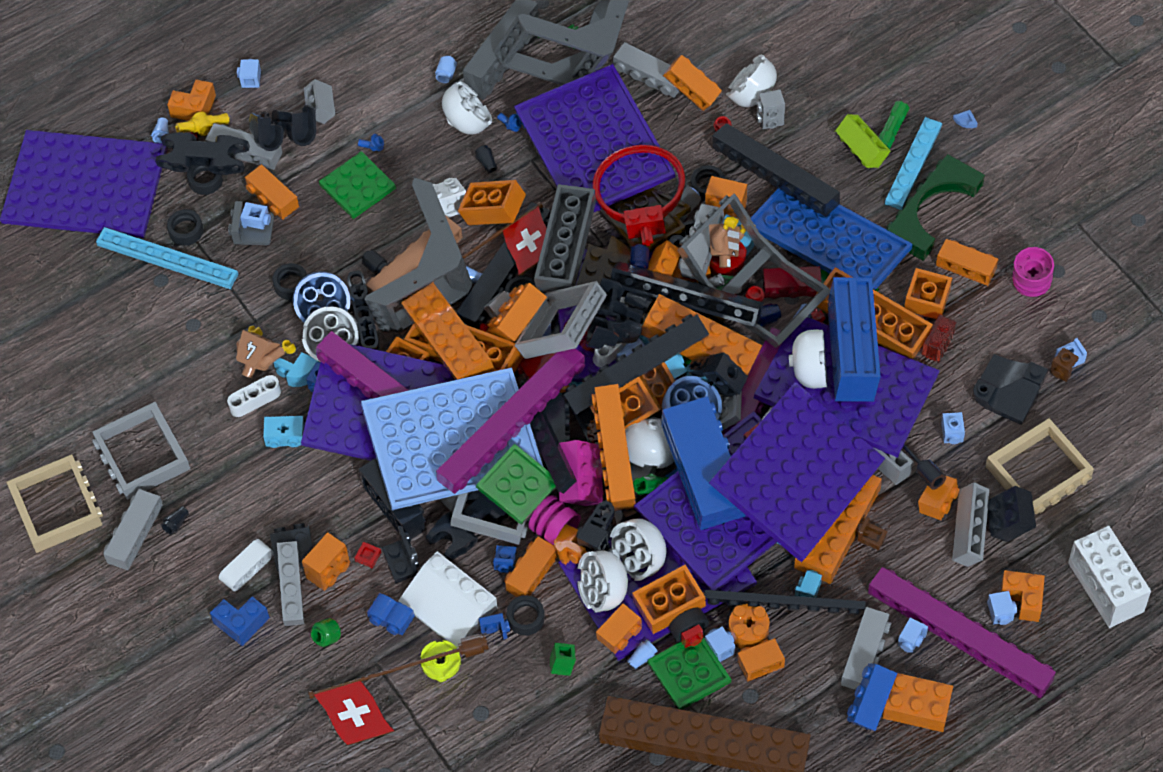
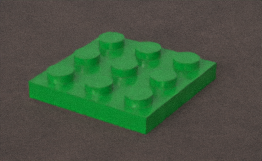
M362 151L319 181V185L352 219H355L396 189V185Z
M515 443L476 484V488L521 525L556 487L550 472Z
M704 637L696 646L685 648L682 642H679L647 660L648 665L672 702L680 710L731 683L730 676Z

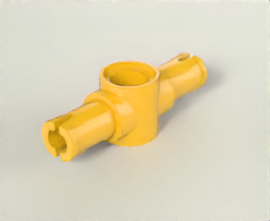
M198 112L193 115L190 121L176 123L175 130L177 133L198 132L199 135L206 136L214 123L228 125L230 120L227 113L212 116L207 115L205 112Z

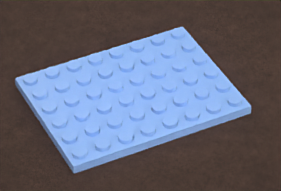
M512 368L361 401V407L392 510L478 490L476 484L514 443L543 466L529 423L521 428L516 437H512L503 450H499L494 455L490 463H486L481 468L477 476H473L468 481L464 489L454 494L437 481L436 470L519 390Z

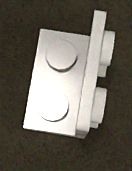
M448 178L442 183L433 184L445 215L449 218L460 214L458 209L466 194V190L457 178Z

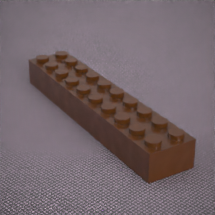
M612 696L607 697L599 732L600 743L749 772H805L811 734Z

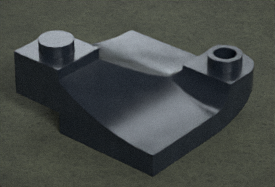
M994 354L981 378L978 379L974 386L973 397L985 409L1022 425L1047 377L1048 369L1033 362H1017Z

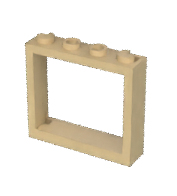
M1050 418L987 457L985 466L1005 490L1013 486L1020 487L1002 465L1049 435L1080 471L1034 500L1035 514H1041L1050 504H1057L1064 495H1071L1078 486L1086 485L1087 481L1092 479L1094 470Z
M73 455L7 481L36 553L102 526L100 517L103 514L99 506H94L96 498L93 491L88 492L89 482L86 475L81 476L82 466L79 460H74ZM72 469L91 514L38 536L19 491Z

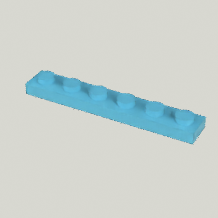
M927 117L924 118L888 193L885 205L899 210L903 209L941 130V122Z

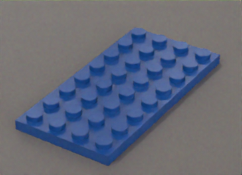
M779 188L751 217L754 225H756L759 233L764 238L811 264L820 266V269L829 274L836 267L853 278H872L873 290L879 287L912 249V243L840 204L825 217L820 213H816L807 205L800 203L794 197L787 195Z

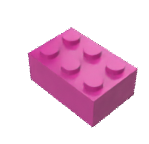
M579 440L560 443L577 482L564 494L559 492V502L582 506L595 505L602 502L603 470L600 457L602 449H599V444Z

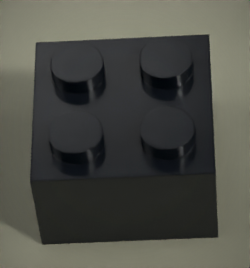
M1013 486L988 500L987 512L990 535L992 537L1009 542L1036 528L1032 492L1018 486Z

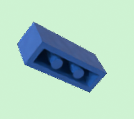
M868 663L862 672L863 679L861 684L855 690V700L848 709L847 721L867 730L876 731L897 673L880 665Z

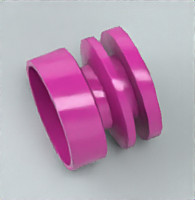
M1028 247L1021 250L1014 261L1012 276L1014 287L1022 295L1029 297L1045 294L1052 284L1054 272L1052 256L1046 250L1038 247Z
M551 495L544 499L533 512L528 526L538 536H544L545 541L554 545V539L557 538L561 529L566 524L577 529L581 516L570 507L565 508L563 502H559L558 498Z

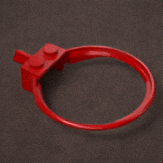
M633 145L612 153L599 165L593 178L596 201L601 209L612 219L626 225L629 239L641 237L642 244L650 246L653 243L652 235L666 233L664 218L678 205L685 186V173L680 161L669 151L652 145ZM634 153H652L664 157L671 162L678 173L679 185L673 199L661 208V205L626 210L624 214H621L611 209L602 199L600 194L602 175L616 160Z

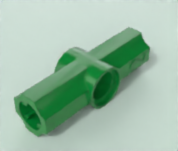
M650 473L646 477L636 478L633 482L634 491L637 494L648 495L670 477H657Z

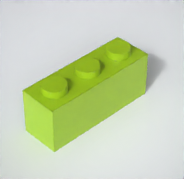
M847 114L835 130L840 136L841 141L851 148V152L857 155L862 160L861 163L867 168H879L891 152L859 115Z

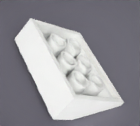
M438 551L422 566L398 600V602L413 609L415 616L444 640L453 643L457 648H459L458 644L461 643V638L471 636L480 627L479 618L490 616L498 608L495 596Z

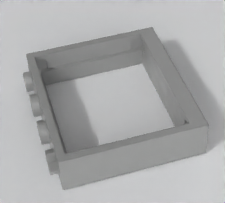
M597 281L545 293L547 298L527 324L515 344V347L525 359L577 348L607 296ZM577 305L561 333L542 337L558 309Z
M156 402L92 432L95 438L92 440L95 449L101 450L100 458L103 464L109 465L108 473L111 479L117 480L116 488L120 494L124 493L127 500L136 495L139 489L147 491L190 470L188 460ZM150 418H154L176 460L126 484L104 440Z
M469 492L458 495L450 526L518 545L521 537L525 538L528 527H525V523L530 521L532 514L522 525L518 523L517 530L462 515Z

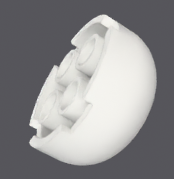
M762 54L753 59V64L744 67L728 87L732 90L730 93L727 92L726 96L739 106H755L756 102L759 101V94L770 92L776 83V69Z
M459 81L449 87L443 95L442 108L444 114L447 117L448 123L460 132L470 135L478 134L492 123L491 114L486 105L483 106L477 98L478 94L467 84Z
M322 307L314 311L304 323L302 342L305 350L312 358L319 361L316 356V347L331 331L348 344L359 346L360 335L357 321L349 312L338 307Z
M823 330L805 331L798 335L793 343V355H789L790 367L793 366L795 377L803 386L807 388L827 387Z
M650 416L625 429L631 463L644 467V464L654 465L658 469L667 467L674 462L661 426L662 419ZM635 418V419L631 420V421L628 422L626 425L630 424L631 422L635 421V420L638 419V418Z
M631 519L613 528L610 537H612V548L609 550L619 559L620 557L622 558L626 573L635 581L650 577L661 569L666 558V544L661 532L655 525L643 519ZM629 552H634V555L626 558ZM648 566L647 571H645V572H639V571H638V570H640V569L645 568V567Z
M592 551L583 554L578 564V569H581V581H578V588L583 603L588 609L592 608L595 612L616 608L625 598L628 587L627 573L623 563L616 555L608 551Z

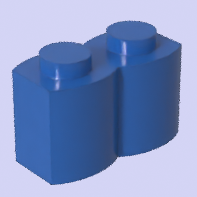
M381 593L378 594L367 611L369 621L373 625L378 627L380 625L384 626L393 635H403L415 617L413 609Z

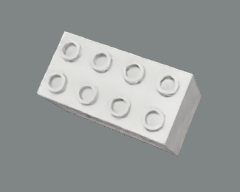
M1110 526L1074 541L1068 564L1107 626L1111 628L1143 613L1151 590Z

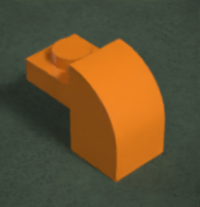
M567 524L561 529L557 538L554 539V546L560 561L564 565L570 560L575 564H579L581 557L587 551L586 548L578 545L576 537L578 529Z

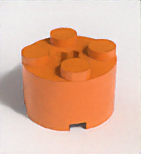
M748 604L736 606L731 613L729 632L734 638L733 643L739 649L754 647L761 641L768 639L770 622L766 610L762 606L752 607L748 606Z

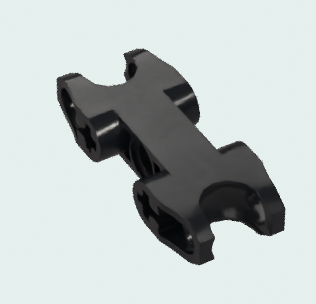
M191 133L165 134L161 137L162 144L173 150L169 154L157 156L155 162L158 167L174 172H188L191 165L209 166V171L218 175L236 174L244 172L245 166L242 161L232 157L237 153L249 151L250 145L247 140L231 135H218L215 142L197 141V137Z
M359 270L349 272L347 280L361 346L380 351L373 315L365 301L368 291L364 275ZM358 276L362 279L361 283L352 284L351 279Z
M479 490L470 493L468 501L471 505L462 513V515L487 522L490 521L498 525L509 516ZM451 512L442 516L426 536V541L430 545L442 539H448L452 542L444 553L445 558L449 561L466 554L478 541L475 532L450 526Z

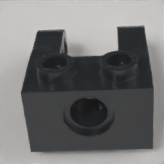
M724 352L696 358L687 366V371L692 376H705L708 379L707 383L710 386L713 385L719 395L724 394L726 397L740 395L748 378L742 371V368L737 366L730 359V356Z
M608 501L600 502L585 525L578 529L576 534L578 545L586 548L587 552L609 551L610 543L608 542L611 538L610 534L617 525L612 503ZM608 508L609 513L606 512L604 515H602V510H606Z

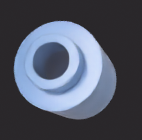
M443 56L440 58L435 72L436 79L439 82L448 83L453 78L457 62L453 57Z

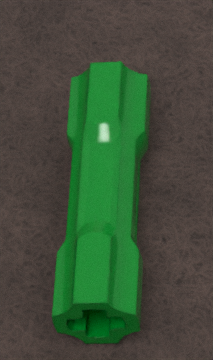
M902 101L895 102L885 127L879 135V139L889 150L910 109L908 104Z

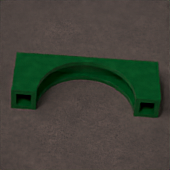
M947 154L944 159L938 161L936 169L927 175L925 183L918 186L914 197L911 196L907 200L906 207L898 211L896 219L887 225L886 230L912 243V249L909 253L924 261L934 249L935 238L928 234L919 222L917 211L921 204L931 196L944 192H958L974 198L984 185L985 174Z

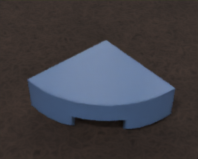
M970 110L953 115V120L958 125L965 128L977 127L978 123Z

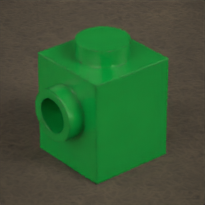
M554 644L549 658L551 674L571 675L576 661L575 645Z

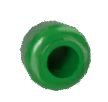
M326 618L312 626L311 638L321 647L336 643L340 639V626L332 618Z

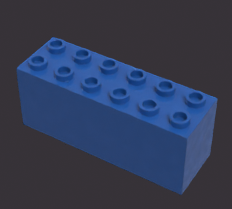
M833 277L828 298V316L835 401L874 402L881 376L872 278Z
M708 396L663 409L661 420L664 435L700 530L746 516L709 484L732 455L728 451L730 448L727 437L723 438L721 432L723 431L720 419H716L715 405L709 401Z

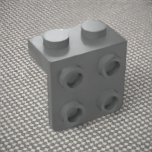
M235 201V206L231 209L232 224H229L228 228L229 235H232L233 243L240 245H270L274 214L268 212L271 215L269 225H265L264 229L248 226L243 228L240 218L244 209L243 202Z

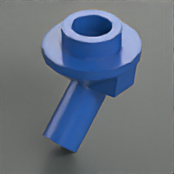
M500 113L497 117L506 125L507 129H511L513 132L519 131L522 126L517 114H512L508 118L503 113Z
M373 134L370 141L359 139L358 146L371 149L372 151L383 150L384 141L381 136Z

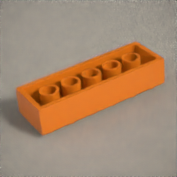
M835 267L823 284L831 290L833 277H853ZM873 290L878 344L890 351L914 359L931 334L933 324ZM829 295L817 306L826 313H828Z
M433 282L401 302L410 320L454 380L495 371L489 356Z
M661 294L658 295L643 323L641 335L649 339L656 334L662 336L666 333V328L673 324L677 327L683 323L681 320L690 314L693 317L698 315L709 335L679 354L694 360L724 352L748 375L762 347L761 344Z
M413 324L404 340L429 352L430 359L442 363ZM465 325L491 359L495 371L512 368L513 373H515L524 358L515 347V342Z
M614 384L595 387V394H592L594 411H598V413H594L596 429L601 430V432H597L599 449L603 448L604 450L600 451L602 468L606 467V470H603L605 487L609 486V489H605L608 502L613 504L614 511L632 509L636 503L619 386Z
M875 475L869 478L802 562L795 558V569L804 573L807 570H814L822 575V581L831 584L857 535L856 529L859 523L864 522L880 492L881 478Z

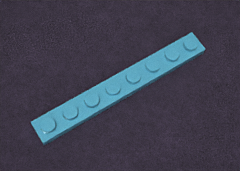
M105 227L96 241L97 246L228 289L232 288L239 275L237 270Z

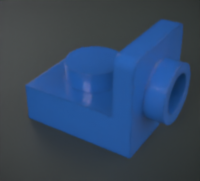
M497 545L493 560L494 570L502 573L513 572L517 552L516 547Z
M503 613L479 618L481 633L491 634L501 629L503 639H507V632L510 631L508 620H504Z

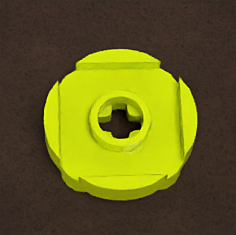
M433 641L424 647L421 652V659L447 652L457 647L449 641ZM457 652L444 656L445 659L442 664H438L436 659L421 663L422 670L431 679L439 682L446 681L458 672L461 665L460 653Z

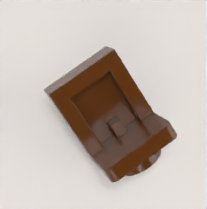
M1062 348L1053 359L1050 372L1056 378L1067 382L1071 376L1072 368L1079 357L1069 350Z
M866 517L864 522H860L856 529V533H858L857 541L880 550L888 531L870 524V518Z

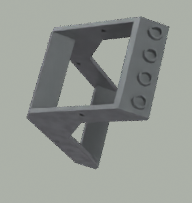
M600 0L592 12L589 24L576 30L522 13L517 15L494 53L503 67L565 85L603 67L613 53L629 0ZM528 34L580 50L579 53L552 64L516 53Z
M414 178L412 186L431 231L419 265L411 272L365 297V301L378 328L385 332L391 330L400 333L413 325L404 308L395 313L392 304L433 281L450 305L467 296L473 286L433 184L418 178Z
M735 194L730 197L726 195L719 202L721 206L717 210L713 208L706 215L708 219L704 223L700 221L693 228L695 232L690 237L686 235L679 242L682 246L677 251L699 284L716 289L709 282L687 246L730 204L759 251L721 291L734 294L768 259L818 292L776 336L758 324L755 327L742 324L774 347H777L830 294V289L787 261L759 233Z

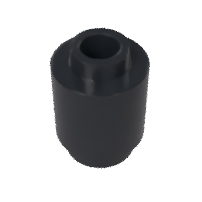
M375 250L366 251L362 256V264L375 275H378L384 266L389 265L387 260Z

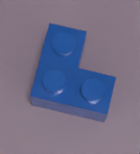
M251 597L239 610L223 599L210 612L213 623L241 646L270 618L267 608L254 597Z

